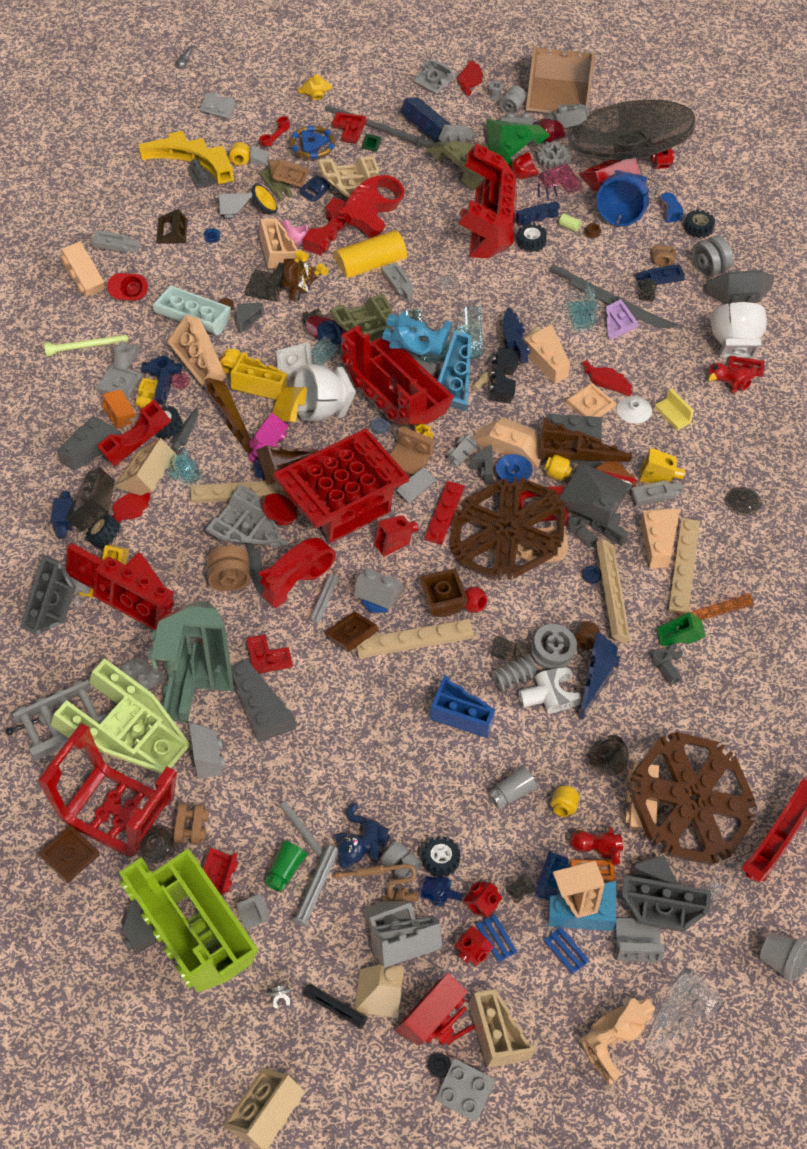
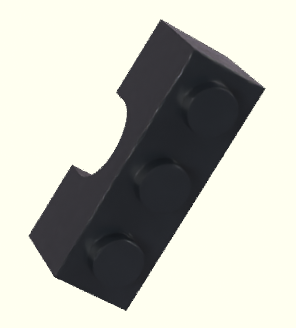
M499 347L496 354H492L491 364H493V367L489 373L491 382L488 385L489 400L511 403L515 396L516 380L509 379L504 374L513 376L518 366L519 352Z

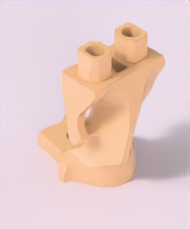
M636 998L631 999L628 1004L618 1007L601 1017L591 1027V1031L581 1037L582 1047L590 1063L598 1070L609 1086L618 1080L620 1072L611 1061L607 1046H612L621 1041H634L639 1038L644 1032L646 1023L651 1021V1014L655 1011V1007L648 998L639 1003Z

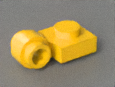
M142 378L138 388L139 396L136 398V406L139 409L144 408L153 400L152 398H155L158 380Z

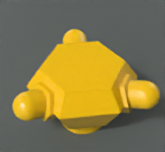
M314 74L313 77L308 78L303 83L302 87L298 88V93L309 95L312 97V100H320L324 98V94L328 90L332 89V85L319 74Z

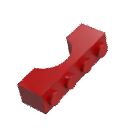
M334 197L326 206V219L330 222L321 228H310L303 238V250L320 256L324 251H328L331 241H335L338 231H342L346 221L335 217L338 211L344 207L346 201Z
M152 400L140 410L139 420L131 430L120 435L110 434L97 446L115 467L169 424L171 419L159 404Z

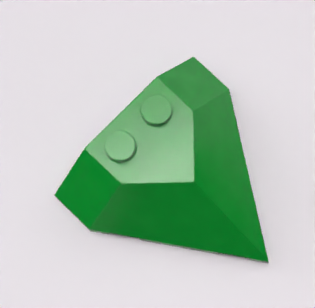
M486 119L489 150L503 157L509 167H511L512 163L511 157L529 142L533 141L538 146L550 136L540 125Z

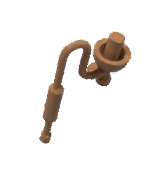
M411 864L386 867L378 865L357 868L356 871L336 872L332 874L333 878L340 879L346 876L357 875L362 877L383 874L384 871L409 868L412 871V876L391 881L388 885L387 896L382 897V902H414L419 899L417 892L409 893L406 887L399 889L397 893L392 889V886L395 884L407 883L415 879L416 869Z

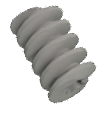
M525 655L523 658L509 662V664H503L502 667H496L495 670H491V674L496 686L504 692V685L511 689V682L518 686V679L523 683L526 682V676L532 680L533 673H536V666L529 655Z

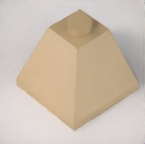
M382 964L360 969L354 1009L362 1014L398 1018L404 980V966L391 965L384 968Z

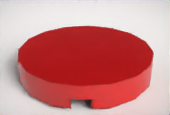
M275 493L268 494L264 498L261 507L268 519L271 521L274 519L277 521V524L285 526L293 523L297 517V510L289 499Z

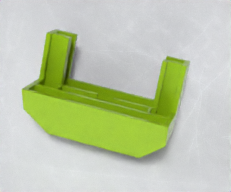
M189 848L154 872L149 870L142 857L119 872L123 879L119 883L131 901L136 899L144 910L141 916L147 925L152 923L155 927V930L152 932L158 942L164 941L167 945L164 951L170 960L175 958L178 962L175 968L189 989L194 987L198 993L225 983L252 964L258 948ZM187 896L198 911L188 920H186L176 905L177 902ZM221 945L220 949L211 955L209 954L208 950Z

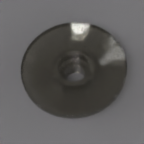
M734 487L725 495V505L734 514L750 516L757 513L761 508L760 496L750 488Z
M152 825L140 842L137 852L139 858L142 857L148 863H161L168 860L177 848V844L174 843V832L164 825ZM153 839H159L157 843H152Z

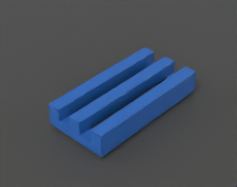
M496 915L491 916L490 919H485L482 923L476 924L478 931L493 945L483 927L486 926L501 950L503 954L501 956L495 946L491 950L497 963L517 953L516 948ZM491 923H494V925L496 926L497 930L499 931L500 935L502 936L503 940L510 950L509 952L506 950L505 946L503 945L502 941L500 940Z
M561 927L556 932H553L550 937L544 939L543 942L572 975L589 963L587 956ZM559 935L576 953V955L582 960V962H580L575 957V955L569 950V948L562 942V940L558 937ZM552 940H554L559 945V947L565 952V954L572 960V962L576 965L575 967H573L570 964V962L564 957V955L551 942Z

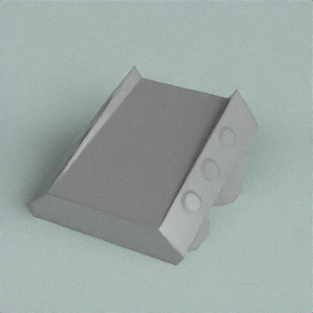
M428 60L424 64L425 70L418 72L413 82L434 94H438L456 75L445 64L437 60Z

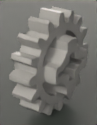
M554 141L551 144L546 142V145L542 144L541 148H538L537 160H539V164L543 163V167L549 166L548 169L552 167L557 170V167L563 169V165L568 166V163L571 162L572 151H570V147H566V144L560 145V142L555 143Z

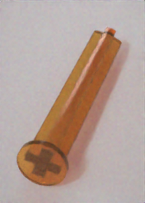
M745 593V596L691 613L703 621L748 606L752 608L754 602L751 594Z

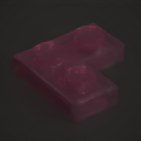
M568 164L541 172L539 175L540 180L547 189L561 184L568 195L583 189V185Z

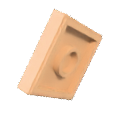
M593 383L566 400V403L581 416L601 417L616 407L617 404Z

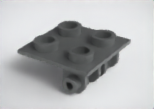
M198 159L191 160V168L187 170L197 188L218 183L215 177L200 165Z

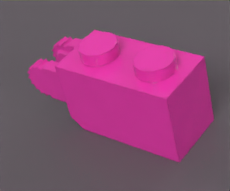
M271 413L249 441L250 447L253 450L249 454L248 459L255 463V460L259 459L256 452L257 449L266 445L278 447L276 443L278 441L282 442L286 437L287 433L285 431L289 426Z

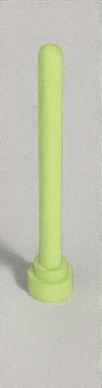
M127 335L58 345L48 342L44 343L46 357L57 354L56 352L120 343V341L126 342L129 337Z

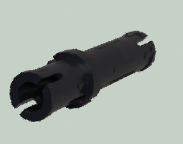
M311 983L305 988L304 997L338 1015V1019L341 1021L346 1020L359 1029L364 1027L368 1016L351 1008V1004H344Z

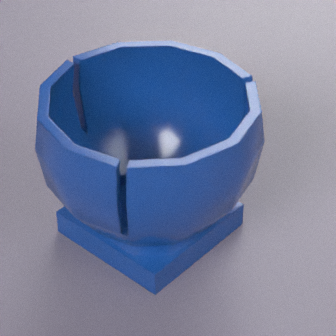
M615 170L613 175L601 183L596 199L597 210L604 220L616 226L621 215L617 226H630L643 217L649 206V189L646 186V176Z

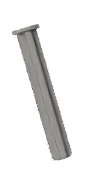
M332 845L327 846L296 917H293L291 920L294 924L304 928L308 927L307 921L338 854V848Z

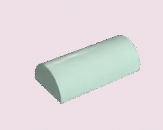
M171 285L153 304L155 313L179 322L183 320L185 315L200 318L205 330L215 335H220L226 327L231 307Z

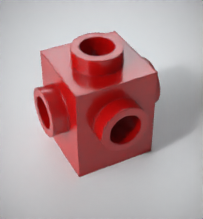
M661 143L655 146L650 155L651 161L654 163V169L671 168L675 158L671 145Z
M477 881L472 885L463 901L473 914L488 918L496 910L499 902L502 900V896L498 893V888L493 883Z
M473 926L466 933L462 934L454 945L460 951L457 955L466 964L470 961L475 966L483 962L494 947Z

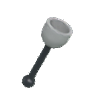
M41 712L38 719L31 721L32 724L40 722L43 725H47ZM22 724L14 728L9 727L5 730V733L10 736L13 732L23 729L25 726Z

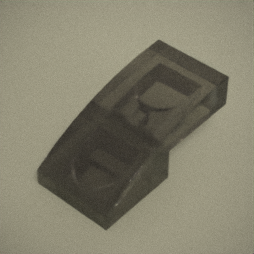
M500 636L494 638L491 651L492 656L506 661H516L518 658L529 655L533 660L531 645L520 640L513 643Z

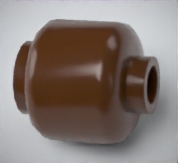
M582 621L576 626L573 635L576 638L579 649L590 650L594 648L596 633H600L595 623Z

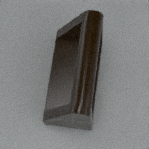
M179 209L158 218L157 244L186 243L188 219ZM164 223H172L171 232L163 235Z

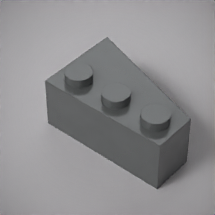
M92 416L57 450L60 463L73 471L79 469L103 454L97 446L110 434L120 435L121 431Z

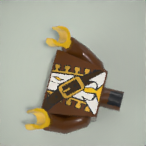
M301 250L296 252V258L284 259L283 287L291 291V301H300V294L309 293L311 284L318 278V275L325 276L329 272V269L323 264H317L316 271L314 272V268L305 263L309 254Z

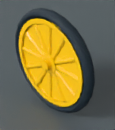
M254 184L251 192L256 203L264 211L271 214L276 213L278 208L273 195L264 186Z

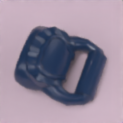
M315 175L308 183L301 187L300 195L310 202H315L322 195L326 194L329 184L322 177ZM309 189L317 195L314 197L305 190Z

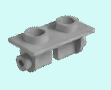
M471 432L466 437L464 435L461 436L456 442L458 444L457 448L452 447L447 452L448 458L444 462L450 460L453 467L462 464L467 458L465 454L469 455L476 448L477 441L469 438Z

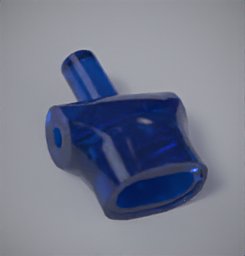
M426 876L421 891V898L429 900L435 906L444 907L447 898L461 902L463 893L450 890L452 881L446 877L435 878Z

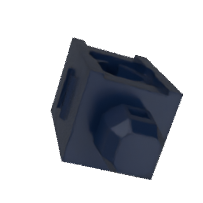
M62 491L60 497L54 498L51 523L58 539H64L67 536V531L73 530L75 504L69 491Z

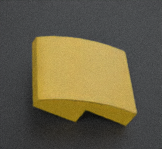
M285 387L280 393L272 413L283 422H296L298 406H305L307 388Z

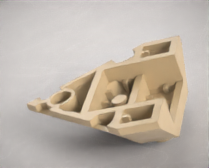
M374 156L360 157L355 165L335 166L333 159L317 161L324 178L347 198L362 182L377 176L379 173Z

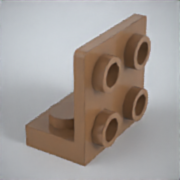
M280 158L278 162L271 159L268 161L272 178L278 182L289 183L291 186L302 187L310 172L308 167Z
M401 426L398 430V443L390 455L408 475L413 476L425 467L434 452V439Z

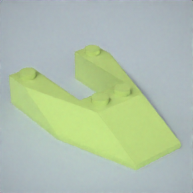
M105 658L93 670L89 683L114 701L117 706L99 724L66 700L54 713L51 726L68 738L78 725L82 723L90 728L95 744L100 752L161 774L166 766L172 768L191 745L154 694Z

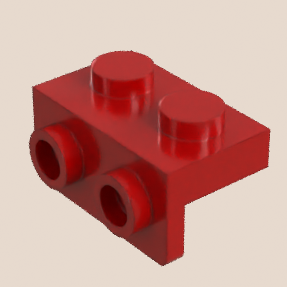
M210 847L207 850L202 868L222 896L224 893H228L231 888L232 881L230 878L238 866V861H236L238 854L233 852L231 855H228Z

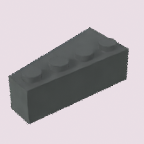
M248 660L231 666L234 688L257 742L296 729L295 717Z

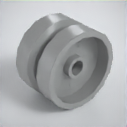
M722 236L710 237L693 246L692 259L694 265L705 278L716 276L718 273L725 272L732 267L733 254L728 242Z

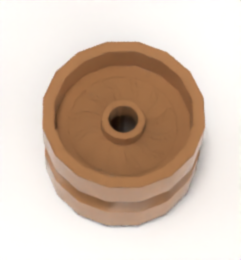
M231 545L213 549L207 556L209 585L219 591L245 588L251 580L248 552L241 547Z

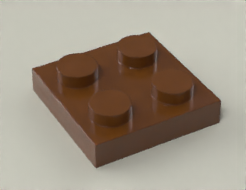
M354 611L324 633L328 640L349 652L379 630L377 624Z
M71 825L38 853L39 857L67 884L100 856L99 851Z

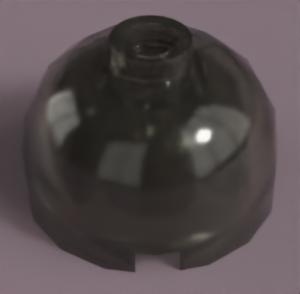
M618 735L607 736L608 739L604 741L601 739L596 741L587 755L590 766L603 776H614L621 773L628 765L630 759V752L623 739Z

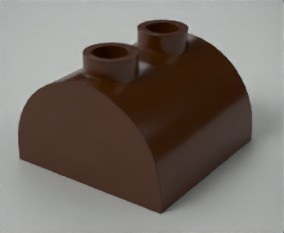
M456 568L419 577L421 588L433 616H451L461 611L467 604L468 598Z

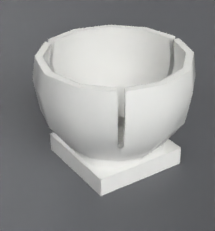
M730 303L731 322L729 304L719 306L713 310L710 322L714 338L722 345L719 356L754 358L761 347V337L766 332L767 318L765 308L757 303Z
M303 365L297 371L293 387L307 388L305 406H298L297 411L303 421L318 422L328 420L335 413L338 418L344 417L356 393L343 367H337L335 372H333L329 367L323 365Z

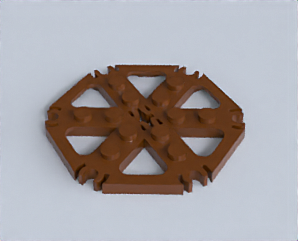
M514 477L513 483H509L508 478H505L504 482L501 479L464 499L465 502H461L464 510L456 509L457 515L454 513L450 549L454 556L460 554L455 558L465 568L495 580L496 575L498 580H501L503 574H507L508 580H511L512 576L515 579L553 558V555H556V550L553 547H561V542L563 543L565 504L562 499L559 500L558 493L550 488L521 477L520 482L517 477ZM529 491L543 497L519 510L520 497L523 492ZM495 494H501L499 513L482 507L479 504ZM549 516L557 517L556 532L554 534H549L532 527ZM471 523L485 529L461 542L462 526L464 524ZM517 543L538 551L539 556L522 566H517L515 564ZM496 546L495 565L493 568H486L473 562L476 556Z
M680 732L669 734L670 742L666 740L665 736L658 738L631 774L635 776L630 778V781L635 782L637 788L632 787L629 789V792L632 793L630 798L649 842L652 841L653 846L661 842L663 848L660 852L668 851L665 856L707 865L719 862L717 854L720 855L722 860L728 859L732 856L755 821L750 820L755 817V814H751L748 808L756 807L754 803L756 800L736 755L733 756L732 751L724 755L722 750L725 745L722 744L717 747L720 743L718 741ZM686 744L704 747L709 751L708 757L696 774L684 750ZM661 753L673 781L655 778L649 774L648 768L658 754ZM726 769L734 772L742 791L740 796L712 791ZM695 795L697 798L695 800H690V796ZM647 799L674 805L660 826L655 825L646 805ZM713 814L740 821V827L730 841L723 839ZM690 822H692L704 850L703 852L684 849L679 844V839Z

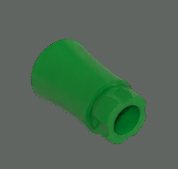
M281 841L278 853L268 871L264 884L268 888L282 893L301 863L306 859L307 853L293 843Z

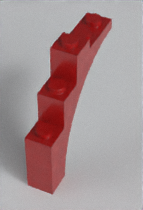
M807 776L802 779L765 839L742 867V870L746 872L745 875L751 880L765 882L795 834L804 824L807 818Z

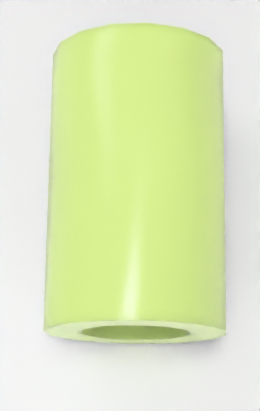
M564 213L559 220V225L577 232L582 225V221Z

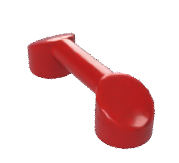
M287 116L279 117L277 119L278 129L272 135L264 134L260 136V145L272 146L273 142L289 129V118Z

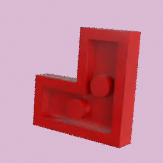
M337 112L332 126L333 128L344 129L341 136L342 142L357 144L367 118L363 115Z
M266 634L246 638L251 664L259 674L293 668L289 647L269 651Z

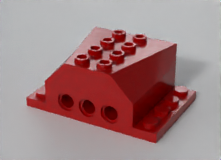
M367 428L273 473V479L315 529L321 526L329 544L391 511L393 490L409 482L407 473Z

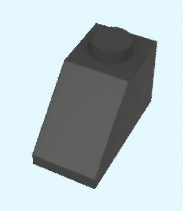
M133 900L131 901L123 927L125 938L122 941L128 951L133 950L135 955L157 943L158 940L152 932L154 930L152 925H147L141 916L143 913L137 901Z

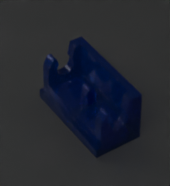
M552 851L548 852L535 896L550 900V896L561 894L553 872L570 867L567 857L555 854Z

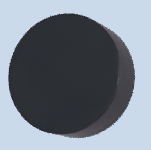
M443 1054L433 1055L428 1062L430 1074L435 1078L446 1077L451 1066L449 1058Z

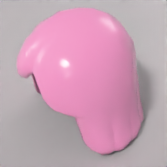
M283 220L282 226L287 231V236L294 240L296 247L301 246L303 238L307 234L308 225L291 227L289 220Z

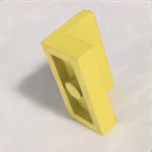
M672 388L668 390L666 399L655 404V409L677 431L692 421L694 410Z

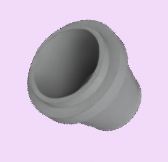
M770 933L763 944L760 960L782 974L785 980L793 982L795 979L798 980L807 966V940Z

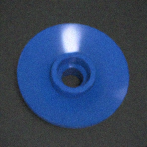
M510 454L502 457L497 462L496 474L503 481L505 478H508L509 483H513L514 477H517L520 482V477L526 480L531 477L532 465L527 458L517 454Z

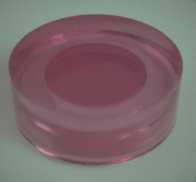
M185 373L175 374L172 377V385L176 389H185L190 384L189 377Z

